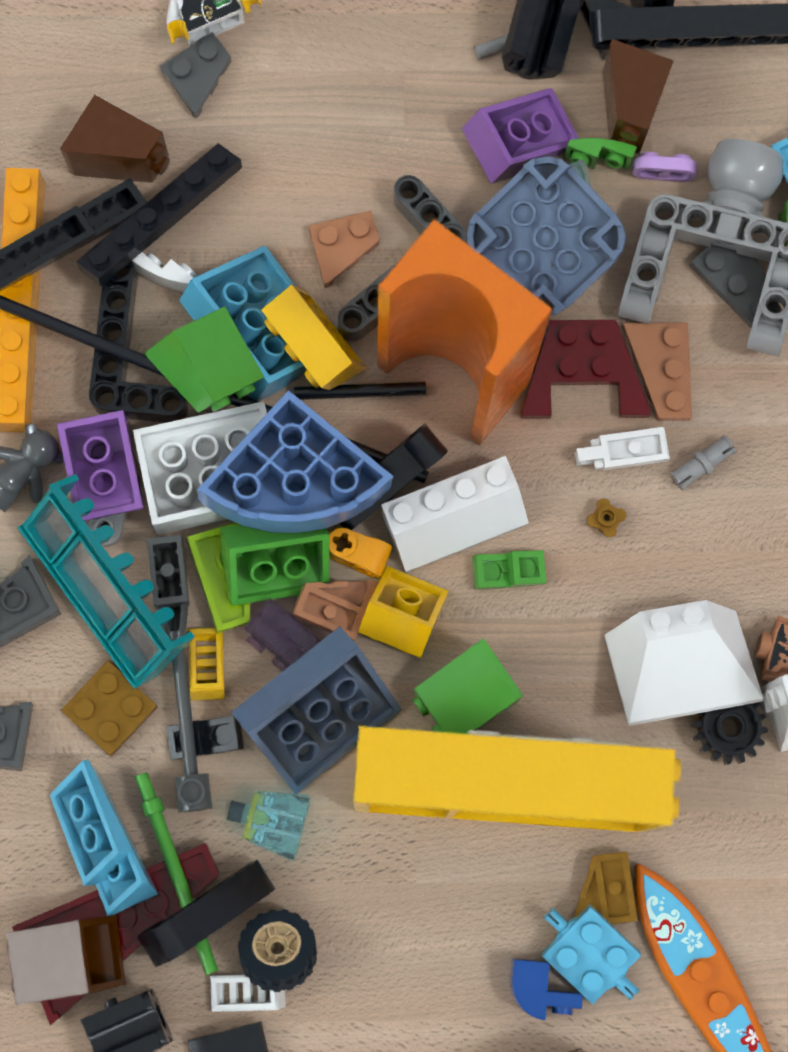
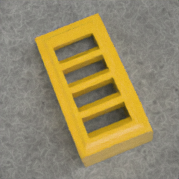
M215 628L189 629V632H192L195 636L189 643L191 700L224 699L223 632L217 634ZM216 641V646H196V642ZM200 655H216V658H215V659H197V656H200ZM197 669H217V672L197 673Z

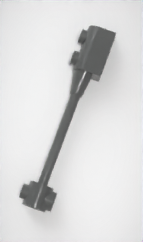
M181 535L147 539L151 582L154 585L152 591L153 602L157 610L169 607L174 612V617L169 623L164 625L165 632L172 641L186 634L188 606H190L184 544ZM184 648L172 661L185 776L174 778L178 813L212 809L209 774H198Z

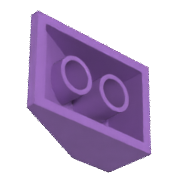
M552 88L481 108L462 127L491 184L514 177L524 167L523 165L533 158L556 157L566 152L569 141L579 139Z
M123 410L57 424L67 477L76 474L79 478V481L70 491L72 503L84 498H89L94 503L92 511L82 517L84 521L144 509L129 421Z

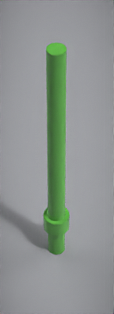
M145 772L135 776L144 802L141 804L145 817H149L178 900L181 908L193 901V897L162 813L165 809L161 797H156L149 774ZM205 938L195 947L205 975L219 969L209 941Z

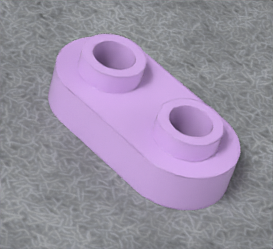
M643 152L633 160L632 174L640 179L688 182L697 178L698 163L692 160L691 156L685 154L664 157L659 156L655 152Z

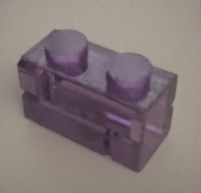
M271 598L244 628L245 633L249 635L246 642L259 653L266 649L275 657L272 660V664L282 672L321 642L318 637Z

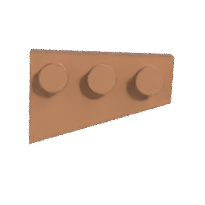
M623 323L621 328L628 339L634 362L641 373L644 381L643 385L656 420L690 421L692 418L688 323Z

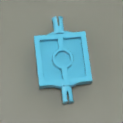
M591 904L579 916L569 921L564 919L554 907L549 910V913L545 914L544 919L558 932L554 941L542 952V957L583 994L590 1003L594 1004L607 990L614 986L628 997L629 1000L634 998L633 994L636 996L639 988L627 979L625 975L627 970L641 957V952Z

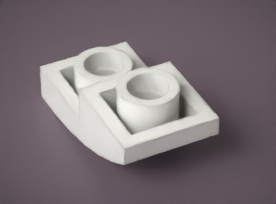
M150 252L147 255L140 253L132 260L136 271L142 276L163 287L179 292H184L190 280L197 276L189 266L184 263L178 265L172 259L163 267V263Z

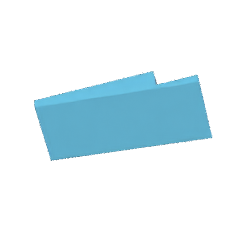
M82 760L50 794V798L83 885H96L106 914L110 916L158 895V892L100 774L89 760Z

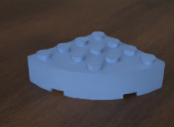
M288 390L197 489L198 501L218 515L245 527L268 532L301 533L336 525L351 519L371 507L391 488L394 476Z

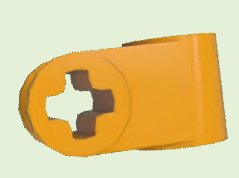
M337 528L330 533L329 558L331 560L353 568L366 576L381 579L393 548L390 544L374 537L362 535L348 528ZM341 539H345L347 541L346 546L348 548H344L342 552H338L336 550L337 544L335 543H339Z

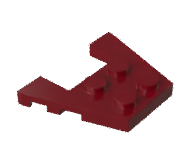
M616 320L550 321L521 412V419H551V385H618L619 418H649L650 408Z

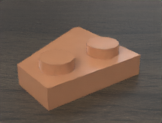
M372 211L309 225V232L324 288L333 284L335 278L346 269H351L363 255L369 254L379 245V237Z

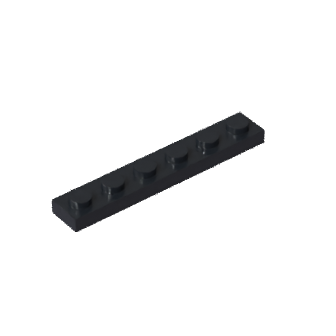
M219 143L78 259L76 262L79 270L98 285H104L242 168L241 159Z

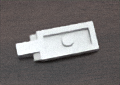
M664 427L600 435L598 439L590 441L591 447L578 448L574 452L576 466L594 464L595 470L603 469V471L667 462L670 459Z

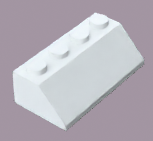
M506 456L381 504L382 517L405 573L529 524L519 486Z

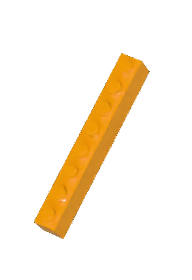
M6 168L1 249L43 225L45 181L39 169ZM40 270L0 291V295L38 310ZM0 310V432L25 433L26 424L32 423L37 324L3 310Z

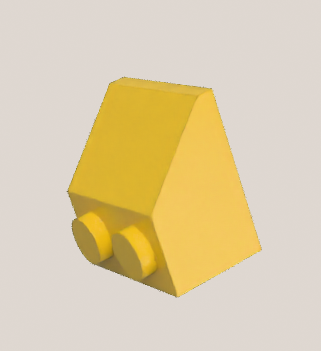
M387 566L368 603L358 633L395 647L406 654H412L421 658L449 591Z

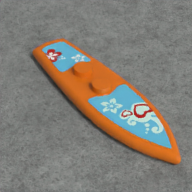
M636 864L635 894L637 910L648 945L670 987L715 1052H772L738 975L707 921L677 887L644 865Z

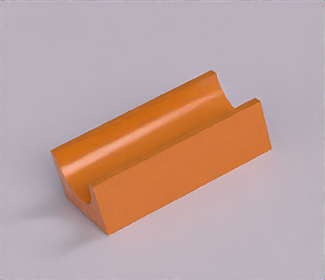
M434 219L378 286L377 367L388 374L394 367L405 360L427 355L443 357L461 366L471 376L479 392L470 439L480 446L528 387L552 308Z

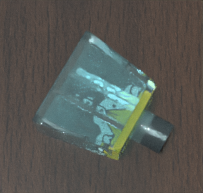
M255 791L251 805L234 800L231 801L227 820L245 825L242 839L295 861L311 796Z

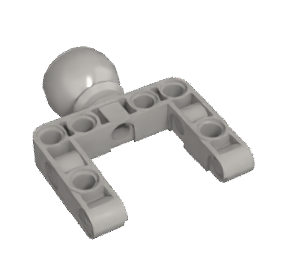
M725 139L719 141L708 162V178L714 191L709 193L707 201L702 203L666 194L656 196L651 200L620 303L618 317L650 324L655 302H658L667 272L671 245L676 239L711 247L712 244L736 250V254L770 262L749 335L747 349L779 357L788 326V250L784 247V243L788 241V223L765 218L762 214L764 210L762 202L766 201L781 183L784 161L782 155L764 144L750 140ZM668 210L673 216L668 220H661L656 217V214L659 211ZM692 218H700L705 223L699 228H693L688 224V221ZM756 233H763L768 236L769 240L765 243H757L751 237ZM645 270L652 271L656 275L651 281H642L638 276ZM770 302H779L783 305L784 310L780 313H772L767 309L766 305Z

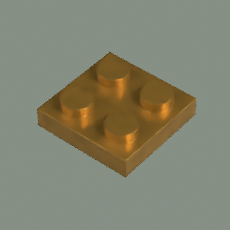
M107 660L61 711L112 757L158 706L138 687L133 689L125 676Z

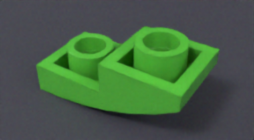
M580 138L569 141L564 158L579 168L589 167L594 169L599 158L612 168H625L628 170L637 147L610 139Z

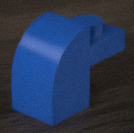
M512 959L511 991L516 1003L526 1013L534 1018L546 1020L547 1006H552L551 1013L573 1015V1008L582 1009L583 994L548 990L549 962Z

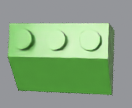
M243 525L220 528L221 557L231 606L297 596L300 594L305 583H330L329 532L327 528L301 533L268 532Z

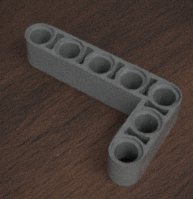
M404 175L396 181L394 186V205L420 235L431 224V222L424 221L422 216L426 213H432L437 216L438 219L436 221L466 243V231L463 226L420 179L413 175ZM405 190H411L416 193V196L412 199H406L400 194ZM396 264L339 311L338 330L345 340L351 342L358 341L378 326V308L372 307L369 301L374 297H378V286ZM354 317L359 319L361 324L357 328L351 329L345 326L344 322L346 319Z

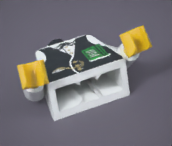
M170 0L166 20L170 42L174 44V40L177 37H185L189 46H191L211 32L215 36L245 23L241 6H243L248 14L251 12V5L259 4L261 6L263 3L261 0Z

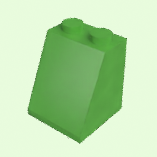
M225 306L172 331L145 352L147 358L198 413L211 407L213 412L218 411L230 404L229 397L235 394L238 399L245 397L256 390L253 384L264 378Z
M483 638L414 688V694L417 697L412 699L423 717L427 714L430 715L436 724L431 728L433 732L467 734L469 730H479L520 701L523 694Z

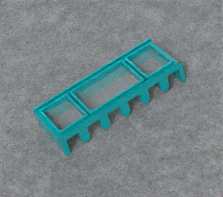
M74 474L48 485L49 491L25 522L18 526V530L130 685L135 689L156 678L195 636L192 632H189L172 641L166 634L162 626L169 623L174 617L173 610L169 607H164L154 613L150 612L142 598L148 596L153 591V583L150 580H143L131 586L122 571L128 569L134 562L133 556L128 552H124L111 558L101 545L108 542L114 535L112 527L104 525L91 531L82 517L92 511L94 508L93 501L89 498H84L71 503L66 497L79 481L78 476Z

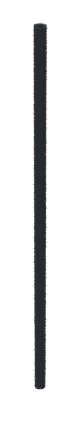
M0 295V310L165 377L143 353ZM236 394L229 397L230 404L236 407L259 402L247 396L238 399ZM265 404L268 413L273 407ZM349 439L377 463L387 455L379 450ZM423 470L414 480L425 483L429 471Z

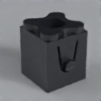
M153 988L118 1003L116 997H113L104 1004V1010L81 1019L94 1052H153L173 1041L171 1031L163 1016Z

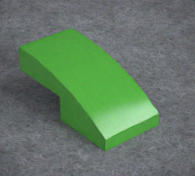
M544 550L511 551L508 554H476L472 557L475 590L546 584Z

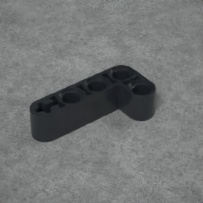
M426 423L378 462L380 466L394 476L391 488L371 507L351 519L339 523L343 528L353 530L376 511L381 504L389 500L423 470L426 471L448 452L447 448Z
M256 859L170 917L152 925L140 933L137 938L155 967L174 960L269 895L276 888L258 859Z

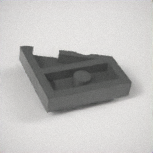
M211 32L160 65V69L193 116L197 118L200 116L202 106L209 94L212 95L217 87L219 77L225 73L230 65L231 56L215 34Z

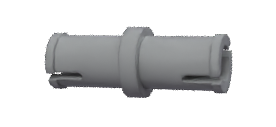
M723 435L702 452L697 450L693 453V458L675 471H672L670 476L672 479L675 478L673 481L679 489L684 490L685 487L702 475H709L714 472L713 468L732 454H735L736 449L735 447L731 448L732 442Z

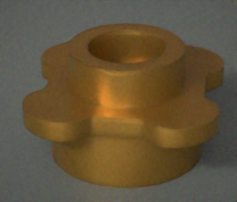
M602 498L597 501L595 512L587 517V524L589 527L603 533L605 537L611 538L616 535V528L619 523L626 519V512L622 508L617 509L612 506L608 499ZM605 515H608L610 517L608 521L604 520L603 517Z

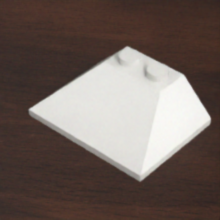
M708 600L641 611L605 634V641L628 726L763 702L761 689L735 610Z

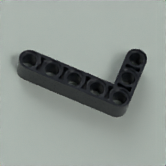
M133 261L124 267L129 269V273L125 277L117 278L113 276L102 285L96 335L106 338L110 331L120 330L122 332L120 338L113 342L130 348L138 283V273ZM121 298L126 301L125 305L120 309L110 308V304L115 299ZM94 349L89 399L98 414L102 415L123 410L128 419L164 423L181 420L187 416V401L175 387L126 382L128 362ZM109 361L118 363L115 371L111 373L102 371L105 363ZM104 393L114 394L113 401L108 405L98 403L99 397ZM137 396H145L147 398L146 404L141 408L131 406L132 400ZM178 399L181 403L176 410L167 411L164 409L166 401Z

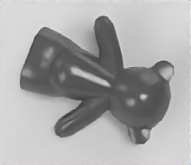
M33 423L26 424V436L22 440L19 450L0 446V459L5 460V462L0 464V509L4 513L13 504L26 482L29 484L30 498L34 503H39L43 498L39 468L48 466L53 462H64L63 453L59 450L55 438L48 432L38 429Z

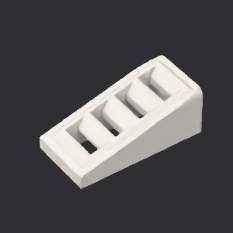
M245 974L210 976L211 1012L279 1010L286 1006L285 990H281V992L270 990V1001H268L267 991L262 990L258 985V1001L253 1002V984ZM243 982V1002H239L238 983ZM224 983H229L230 1003H224Z

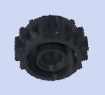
M757 702L696 714L700 717L699 721L691 723V727L698 729V734L693 737V740L701 741L703 746L699 751L701 753L706 751L712 753L710 760L713 762L722 757L724 765H730L733 757H735L738 764L745 762L744 753L751 758L756 756L757 753L753 747L764 746L765 742L760 736L768 732V728L762 726L761 722L766 718V715L759 714L756 710L760 704ZM726 718L736 723L737 732L734 737L726 735L722 730V722Z

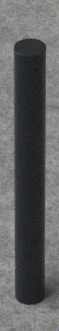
M426 382L338 385L331 390L323 389L320 386L318 388L314 386L294 387V395L300 400L426 395Z

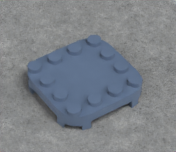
M546 156L533 158L524 164V167L480 211L474 213L468 222L469 226L466 237L470 247L551 307L552 312L550 316H554L569 308L616 263L624 251L627 236L624 225L618 215L570 165L560 158Z

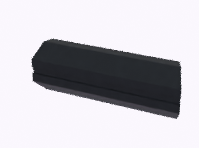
M517 0L502 54L505 71L518 74L527 80L554 78L560 74L564 66L581 0Z

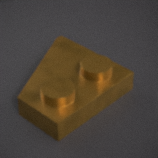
M628 851L594 855L592 857L573 918L579 916L591 904L611 924L638 921Z

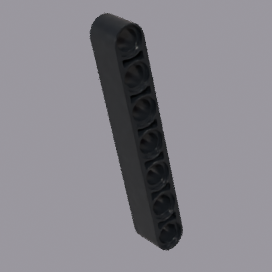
M788 3L604 8L593 11L589 15L593 48L598 50H609L612 39L640 49L788 44Z

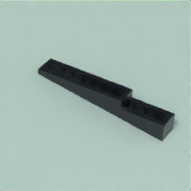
M127 179L79 208L78 206L73 207L0 250V291L111 232L146 204V200L132 179Z

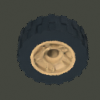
M284 909L282 911L269 910L267 913L256 915V918L250 920L246 924L247 927L244 930L242 929L240 934L241 940L238 941L239 957L243 972L246 977L250 978V982L253 985H258L265 991H289L298 984H303L308 976L310 977L313 972V966H316L317 962L315 934L313 929H310L308 921L306 919L303 920L299 914L291 913ZM279 948V951L283 952L280 954H274V949Z

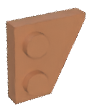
M378 581L305 583L302 586L291 616L329 633L341 627L355 641Z

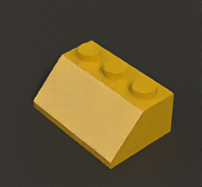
M291 284L261 310L267 317L264 321L267 328L276 337L279 334L287 343L284 346L285 351L295 362L299 360L307 369L304 375L315 388L320 386L323 389L331 390L367 368L309 292Z

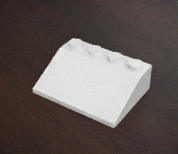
M264 401L133 430L151 521L157 535L228 520L199 502L197 489L267 414Z

